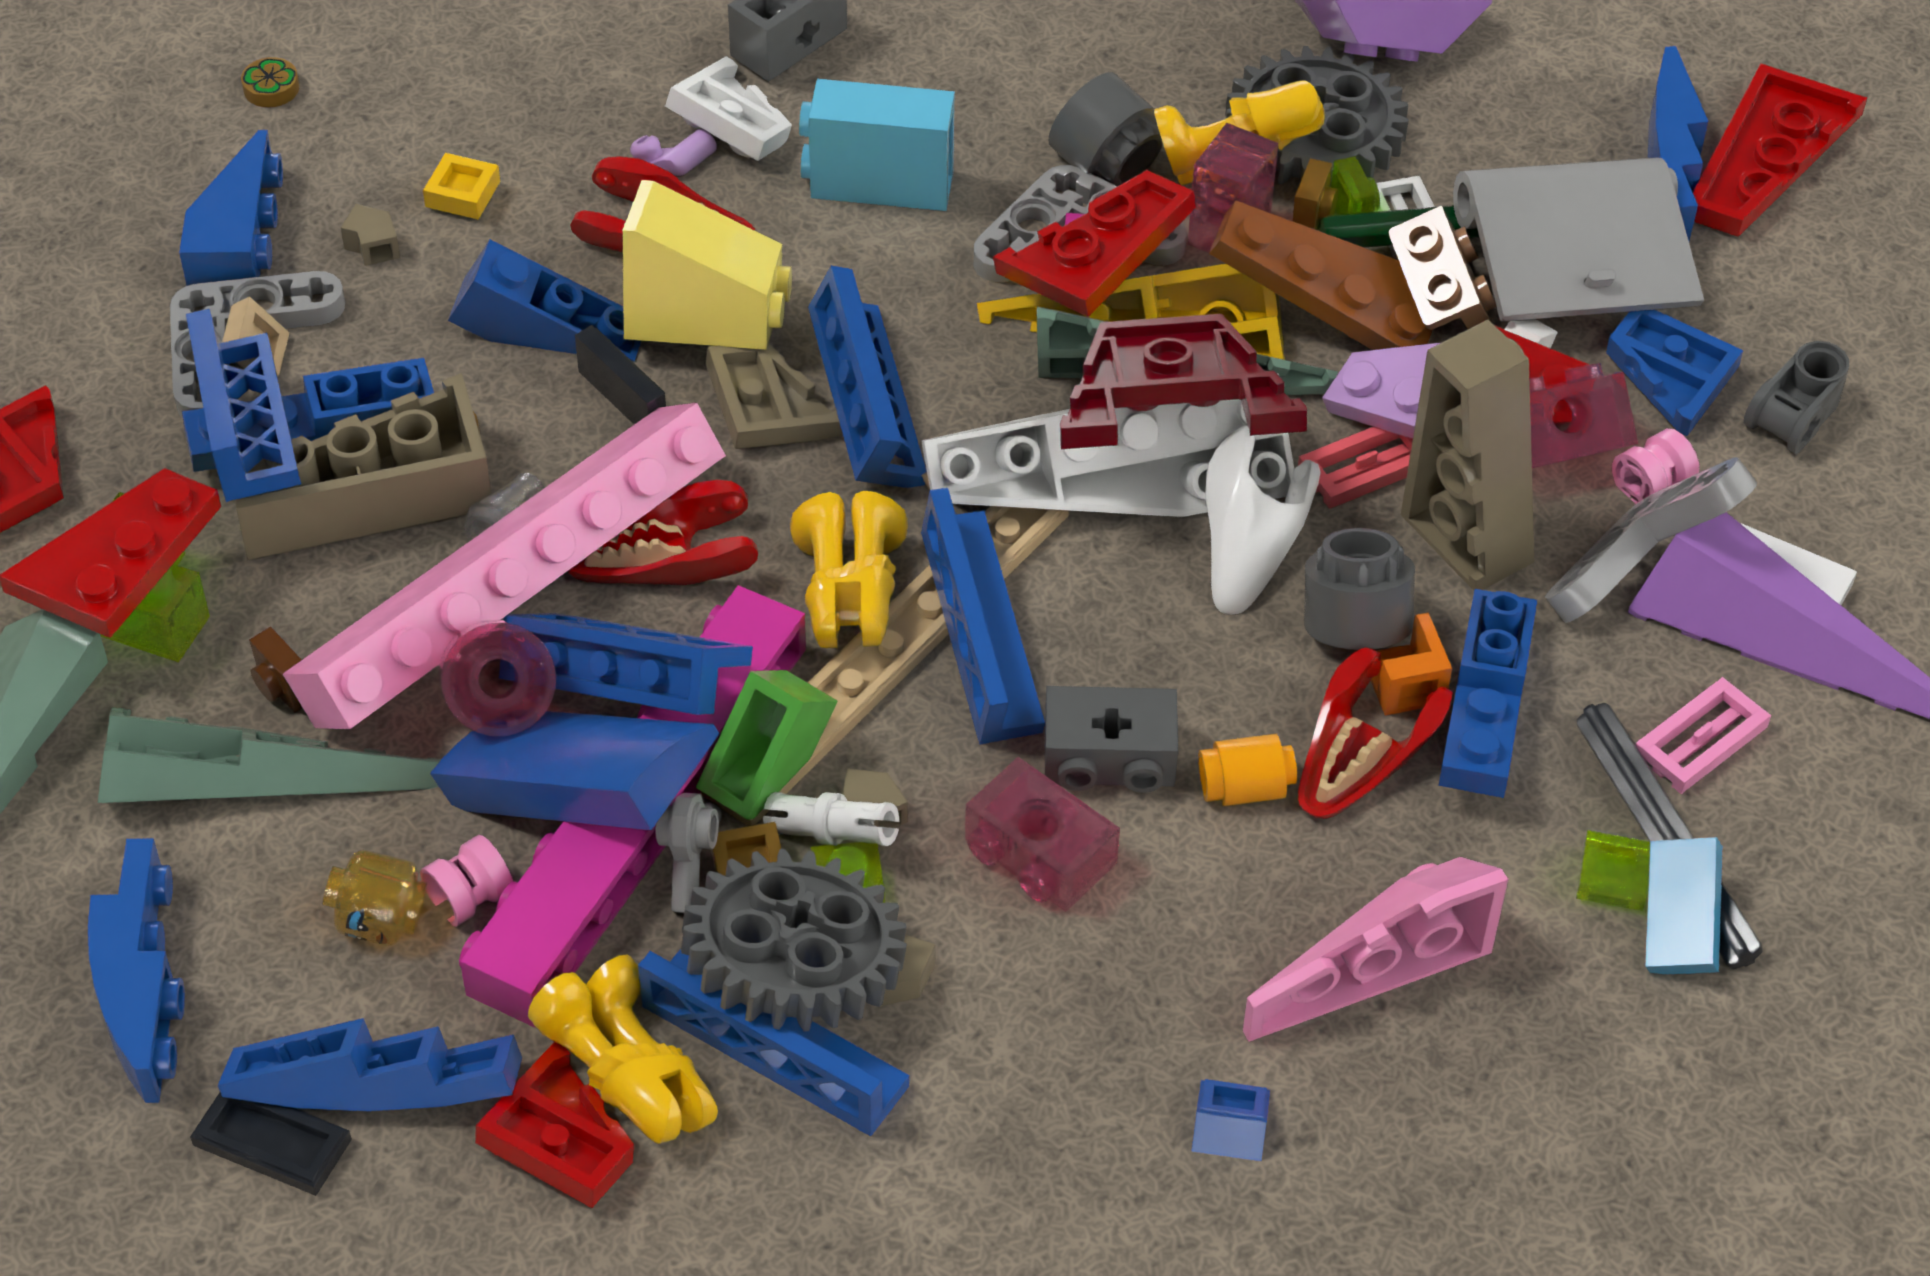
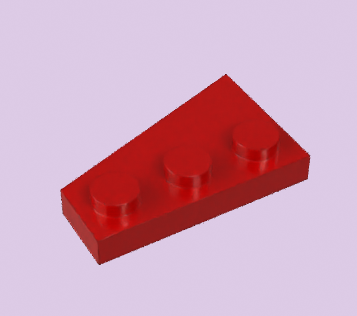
M1146 170L1089 202L1088 213L1062 227L1055 221L1037 231L1039 240L1016 252L1009 247L994 255L995 271L997 274L1089 317L1196 208L1194 191Z

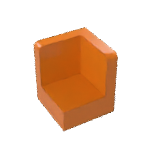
M1428 612L1415 615L1410 644L1377 650V652L1381 653V672L1378 676L1371 679V683L1385 716L1422 709L1426 705V698L1429 693L1436 691L1440 686L1449 689L1452 666Z

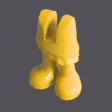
M1306 80L1296 81L1267 91L1248 93L1247 98H1231L1229 102L1232 116L1207 126H1189L1180 112L1173 106L1166 105L1154 109L1156 122L1174 175L1177 176L1182 186L1197 181L1209 171L1227 163L1253 146L1256 148L1261 146L1268 151L1276 147L1282 150L1291 141L1319 130L1325 120L1324 107L1314 86Z
M861 491L856 493L852 499L851 519L854 535V561H849L844 566L842 544L846 530L844 502L839 494L832 492L818 494L803 502L792 513L790 531L794 544L802 552L814 556L815 573L807 588L805 603L810 613L815 639L821 648H838V631L840 626L859 625L862 631L863 647L879 646L885 636L890 598L895 590L893 575L896 571V566L890 561L888 555L885 554L897 549L906 539L908 518L904 508L893 499L877 492Z
M619 955L607 961L594 972L587 984L574 972L563 973L553 978L533 998L529 1006L528 1018L541 1034L567 1048L589 1067L587 1071L589 1085L601 1090V1098L605 1103L618 1108L649 1139L657 1144L676 1139L681 1129L692 1133L715 1121L718 1114L716 1102L710 1090L695 1070L691 1058L683 1055L681 1048H676L674 1045H666L665 1043L659 1044L650 1036L636 1017L632 1006L640 995L641 989L638 964L629 955Z

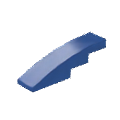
M1670 46L1665 47L1649 118L1648 158H1662L1667 163L1668 168H1672L1675 171L1678 181L1676 197L1688 241H1690L1698 207L1693 191L1699 182L1703 167V161L1700 156L1709 121L1677 47Z
M364 1018L233 1048L218 1083V1088L222 1097L291 1108L383 1111L444 1107L512 1095L523 1057L514 1034L447 1049L439 1026L373 1041Z

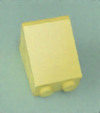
M642 180L623 228L624 339L766 350L772 328H782L785 302H789L791 295L792 268L790 266H782V244L655 181Z

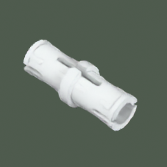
M774 792L767 798L764 809L788 812L787 818L763 816L764 824L776 823L778 835L815 837L818 843L825 845H839L843 840H852L889 846L895 841L899 830L898 828L877 827L874 825L875 820L899 822L898 809L889 802L847 801L843 794L829 792L822 793L819 798Z

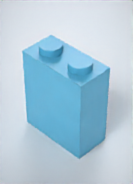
M817 79L812 102H802L799 120L800 136L809 137V144H804L802 150L801 178L810 179L811 198L947 211L954 172L955 91Z

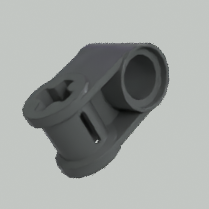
M1813 341L1801 346L1780 371L1759 388L1746 410L1743 423L1751 429L1760 426L1788 442L1787 449L1797 455L1816 435L1820 426L1837 409L1840 403L1849 370V358L1845 351L1827 341Z

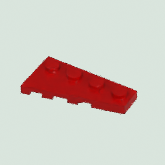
M1760 63L1693 191L1698 204L1694 222L1739 237L1863 115L1867 97Z

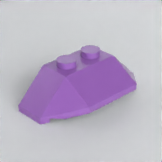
M1295 0L1323 38L1345 41V53L1377 57L1378 46L1387 47L1385 57L1417 62L1420 51L1442 54L1492 4V0Z

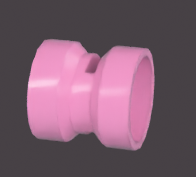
M1668 428L1648 438L1644 448L1634 446L1616 456L1612 463V474L1616 486L1635 504L1655 492L1699 473V461L1691 443L1683 434L1675 429Z
M477 835L462 844L458 855L452 859H437L420 871L425 891L435 906L447 899L449 900L454 916L447 920L455 927L472 918L476 907L483 902H498L504 889L513 882L503 858L492 843L483 835Z

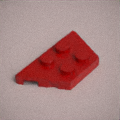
M46 385L0 409V533L64 499L55 406L51 391Z

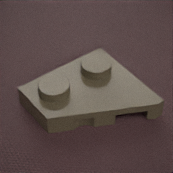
M769 343L766 350L724 346L708 347L706 366L735 449L817 441L843 435L837 411L831 412L814 397L816 385L800 371L790 368L786 364L785 358Z

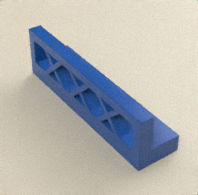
M831 265L811 300L808 310L855 481L903 488L923 486L925 482L922 474L927 472L879 306L862 303L852 269ZM894 455L903 459L905 466L890 464Z
M210 309L186 314L211 451L225 501L228 502L301 485L268 334L263 333L219 343ZM256 358L244 370L226 365ZM248 390L262 393L251 404L238 400ZM255 424L269 427L259 438L245 435ZM262 459L283 464L248 473Z
M948 488L930 490L921 535L979 744L1043 733L1045 720L985 511L955 514Z
M559 613L506 615L503 619L499 678L695 715L714 714L718 668L751 666L753 646Z
M681 949L671 961L649 951L638 965L643 1008L869 1136L873 1135L909 1087L908 1074L813 1021L810 1030L803 1031L796 1017H787L780 1029H774L772 1017L769 1013L762 1012L752 1022L746 1021L747 1005L741 1002L729 1009H722L720 1007L722 990L703 993L700 990L702 975L688 974L689 955L681 954Z

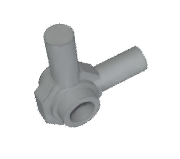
M683 793L677 796L672 806H668L656 823L657 843L669 846L673 855L671 910L675 912H684L685 906L691 905L692 890L694 887H699L700 852L703 848L713 849L715 847L719 823L722 818L720 808L712 802L703 803L701 794Z

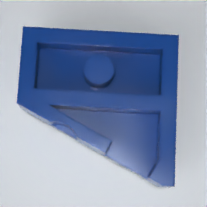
M1653 309L1629 311L1610 335L1606 354L1679 433L1688 436L1739 368L1743 350Z

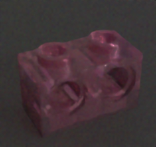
M1229 123L1223 126L1194 164L1192 190L1194 191L1196 208L1190 213L1188 245L1210 253L1223 217L1235 201L1271 213L1279 143Z

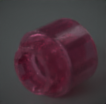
M484 620L464 628L449 642L439 665V686L445 703L462 724L481 734L508 736L524 731L544 715L554 696L556 672L548 649L529 630L510 621ZM495 659L510 662L515 672V680L512 687L501 695L487 694L481 690L479 685V673L482 667ZM505 721V724H495L498 722Z

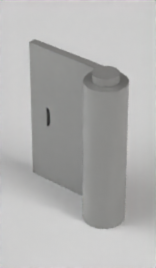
M1662 158L1460 171L1457 174L1453 190L1455 216L1461 228L1465 226L1466 229H1478L1500 321L1701 306L1704 301L1676 197L1678 193L1677 176L1672 168H1668L1667 163Z

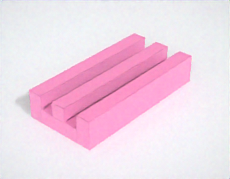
M1722 677L1636 742L1635 745L1643 758L1653 766L1652 771L1661 778L1664 776L1672 782V787L1682 794L1765 730L1769 725L1771 715ZM1722 701L1731 706L1712 722H1707L1694 732L1690 739L1669 755L1661 750L1663 746ZM1742 716L1746 718L1744 722L1684 768L1680 766L1682 762Z

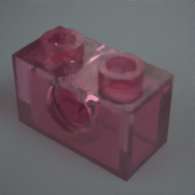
M1595 363L1564 370L1566 381L1545 386L1543 376L1529 378L1532 468L1638 444L1624 372L1603 373L1601 363ZM1561 399H1564L1572 410L1571 423L1563 432L1555 426L1552 418L1554 406Z
M1019 757L1012 761L966 804L965 840L973 855L988 866H994L998 863L1014 874L1025 893L1037 902L1044 903L1050 900L1067 912L1117 864L1120 828Z

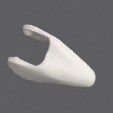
M1241 426L1234 430L1221 442L1209 462L1206 477V505L1211 530L1212 596L1216 608L1223 614L1230 615L1242 613L1250 607L1273 577L1304 526L1321 473L1319 464L1311 460H1305L1293 471V477L1284 503L1264 494L1248 473L1255 435L1250 436L1247 426Z

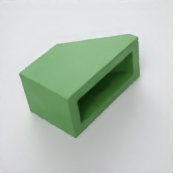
M787 670L750 671L695 788L747 820L754 819L764 809L767 798L774 792H780L811 759L838 701Z

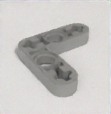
M1060 165L1047 170L977 238L974 243L973 267L976 273L983 279L991 282L1004 283L1011 281L996 273L994 261L989 258V254L994 256L1009 248V239L1012 241L1010 247L1016 252L1039 240L1037 231L1022 229L1018 226L1019 223L1029 219H1036L1044 222L1047 226L1056 221L1063 227L1065 226L1066 213H1088L1089 202L1117 186L1091 173L1086 174L1079 167L1072 165ZM1069 188H1073V189L1076 190V192H1074V191H1072V190H1068V189H1069ZM1182 222L1168 236L1171 238L1170 240L1165 239L1144 262L1165 266L1180 260L1186 250L1187 228Z
M311 271L198 283L185 286L177 291L170 303L173 395L179 416L182 417V411L203 408L202 402H195L198 397L196 384L198 377L195 362L186 359L188 354L193 352L186 314L194 312V308L199 306H205L203 310L210 309L219 343L223 341L231 306L249 296L254 301L267 300L272 302V307L266 310V312L285 329L322 325L339 318L345 309L346 303L340 279L334 274L325 271ZM324 294L323 301L311 302L312 295ZM284 296H292V306L285 305Z
M1734 457L1651 494L1629 509L1546 593V600L1565 623L1581 617L1596 606L1659 541L1729 511L1756 488L1757 481L1740 459Z

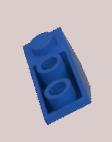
M258 130L186 210L179 254L187 286L198 283L260 277L261 270L271 269V237L269 234H261L260 228L277 227V199L275 193H260L261 188L282 187L283 163L281 154L272 153L268 130Z
M489 239L465 276L448 319L449 322L490 342L577 354L575 334L592 325L603 333L632 362L635 361L642 341L624 339V313L622 305Z

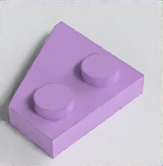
M1440 343L1353 352L1322 397L1327 411L1413 439L1427 350Z

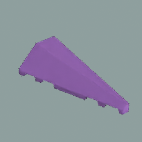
M1727 512L1677 533L1629 606L1628 613L1641 620L1653 619L1681 630V634L1700 641L1702 638H1706L1741 651V656L1836 690L1842 687L1875 699V704L1894 711L1896 708H1900L1930 719V677Z

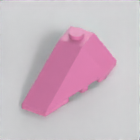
M1463 857L1439 865L1431 863L1417 867L1407 876L1400 878L1247 997L1243 1033L1249 1042L1492 953L1508 883L1507 876L1501 868Z

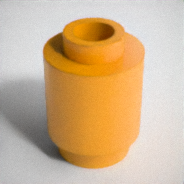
M1278 734L1214 741L1213 748L1199 750L1198 752L1199 777L1205 802L1221 800L1222 806L1284 799L1287 795V785L1297 783V766L1292 745L1282 746Z

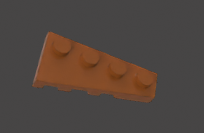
M1235 201L1225 213L1210 250V255L1372 350L1428 344L1432 330L1427 329L1421 319L1399 260L1239 201Z

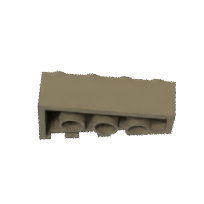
M1489 320L1427 350L1401 509V516L1473 590H1483L1535 562L1529 358L1524 355L1523 350L1514 340L1507 338Z
M462 373L442 380L443 390L420 399L415 392H411L391 400L392 410L364 421H360L356 414L334 423L335 428L328 435L313 441L308 440L304 436L292 439L301 485L234 500L247 560L494 509L487 458ZM262 459L248 473L283 464Z

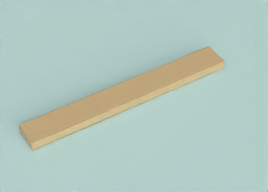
M990 506L985 511L1004 579L1069 516V510ZM930 565L889 603L887 629L879 646L863 647L862 631H860L807 682L838 702L811 759L780 792L787 794L949 634ZM701 791L704 798L716 804L719 808L747 826H754L769 811L763 809L754 819L747 820Z

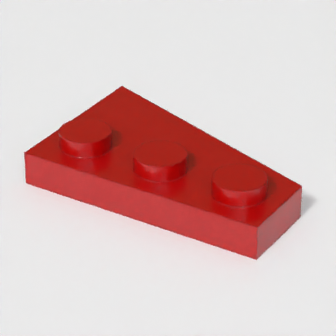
M164 468L1 573L0 584L2 590L6 594L111 638L222 507L218 490Z

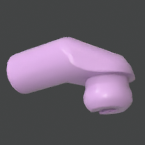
M702 128L697 129L675 147L661 149L658 138L653 135L650 137L646 135L635 140L630 147L633 158H639L657 165L674 176L687 174L717 150V144L713 136Z

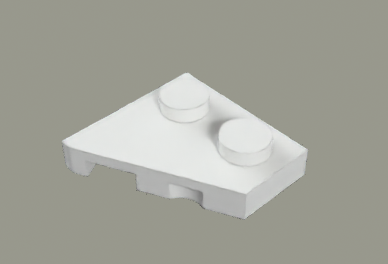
M727 56L671 87L665 107L682 116L688 125L696 129L702 128L725 141L739 155L759 161L780 148L788 139L792 124L778 109L768 103L767 97L756 85H747L746 90L734 78L738 65Z

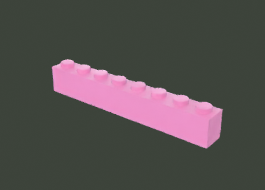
M698 403L658 407L284 672L283 676L313 726L320 729H351L724 458L726 455Z

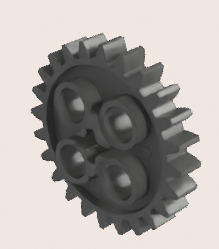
M1303 46L1301 57H1294L1288 50L1281 49L1279 62L1263 55L1260 59V69L1248 65L1245 66L1243 79L1234 78L1232 93L1227 94L1225 116L1226 118L1232 116L1229 102L1231 98H1247L1248 93L1267 91L1296 81L1306 80L1314 86L1324 107L1325 120L1321 128L1291 141L1282 150L1276 147L1268 151L1261 146L1258 148L1253 146L1242 153L1241 161L1249 163L1259 160L1258 174L1262 176L1272 170H1276L1279 172L1278 183L1283 185L1292 176L1299 178L1300 184L1310 158L1332 163L1330 187L1332 179H1340L1345 186L1351 188L1353 187L1355 174L1371 181L1374 177L1375 167L1388 170L1390 168L1391 156H1400L1402 142L1406 141L1409 120L1407 118L1408 102L1401 101V86L1389 87L1391 74L1385 72L1373 76V61L1370 60L1357 66L1353 64L1354 54L1347 53L1340 60L1333 58L1331 47H1326L1321 56H1314L1308 46Z
M780 849L777 862L769 863L764 856L756 851L752 852L750 867L746 868L741 863L730 859L727 861L725 876L709 871L706 877L705 888H693L691 905H686L684 910L681 954L689 955L688 974L702 975L700 990L703 993L722 990L720 1007L724 1010L734 1007L740 1002L747 1005L745 1020L748 1022H752L762 1012L771 1014L774 1029H780L787 1017H796L801 1029L809 1031L812 1017L821 1016L831 1028H837L840 1011L843 1010L851 1017L860 1020L863 1018L865 1002L880 1007L883 1004L885 989L895 990L899 971H902L907 947L904 939L907 926L906 923L897 921L898 903H883L885 893L883 885L863 888L865 871L862 869L845 876L840 873L841 859L838 858L833 859L825 867L816 865V857L812 851H808L801 862H792L786 849Z

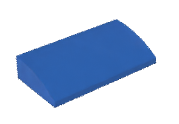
M516 709L490 719L470 732L441 759L430 774L450 804L467 812L652 830L716 740L719 732L714 724Z

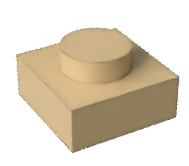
M249 296L231 306L222 343L267 333L278 377L290 332ZM256 358L243 360L236 363L245 369Z

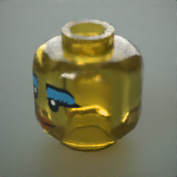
M359 850L349 858L345 869L336 866L332 867L322 905L335 908L333 923L338 933L384 946H392L402 938L404 933L415 934L428 883L418 880V869L409 860L370 850Z

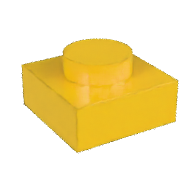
M445 152L423 189L425 207L479 220L500 183L499 166Z

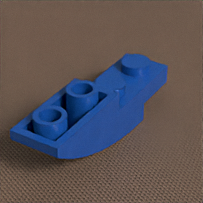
M418 358L303 376L304 393L282 396L291 440L304 436L308 440L313 441L328 435L335 428L334 423L355 414L360 421H364L392 410L391 400L411 392H415L420 399L434 393L425 359ZM204 408L182 411L184 432L193 472L216 469ZM255 424L245 435L259 438L269 427Z
M1474 590L1438 786L1504 798L1537 600L1519 597L1506 591Z
M154 838L126 839L118 894L90 895L88 917L89 961L94 989L115 1053L128 1079L145 1103H159L162 1079H173L175 1077L177 1046L175 1038L168 1037L170 1020L182 1019L185 1007L183 979L173 978L165 951L164 925L162 921H157L159 906H169L171 904L173 877L170 865H161Z

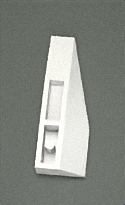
M1239 399L1222 400L1208 407L1181 403L1158 405L1149 411H1133L1127 407L1114 408L1118 423L1117 446L1061 450L1060 421L1063 415H1068L1070 409L922 440V447L930 490L948 488L953 504L1185 517L1208 512L1206 505V477L1209 462L1217 447L1229 434L1241 426L1248 427L1242 402ZM1289 434L1255 435L1248 473L1264 494L1274 499L1286 497L1294 471Z

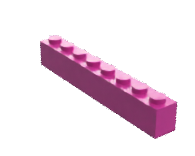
M738 585L723 606L716 605L711 610L705 621L703 633L700 636L701 638L753 646L751 666L718 668L714 714L695 715L652 706H641L637 718L714 724L719 732L716 740L670 803L671 806L675 802L676 797L683 793L701 794V791L695 787L750 671L787 670L790 672L805 652V613ZM563 821L554 834H546L535 850L531 866L520 881H513L508 884L499 898L494 916L482 932L475 931L472 933L462 948L459 966L462 970L466 996L536 1028L528 1018L529 1006L533 998L553 978L563 973H576L665 848V846L657 843L656 825L652 830Z

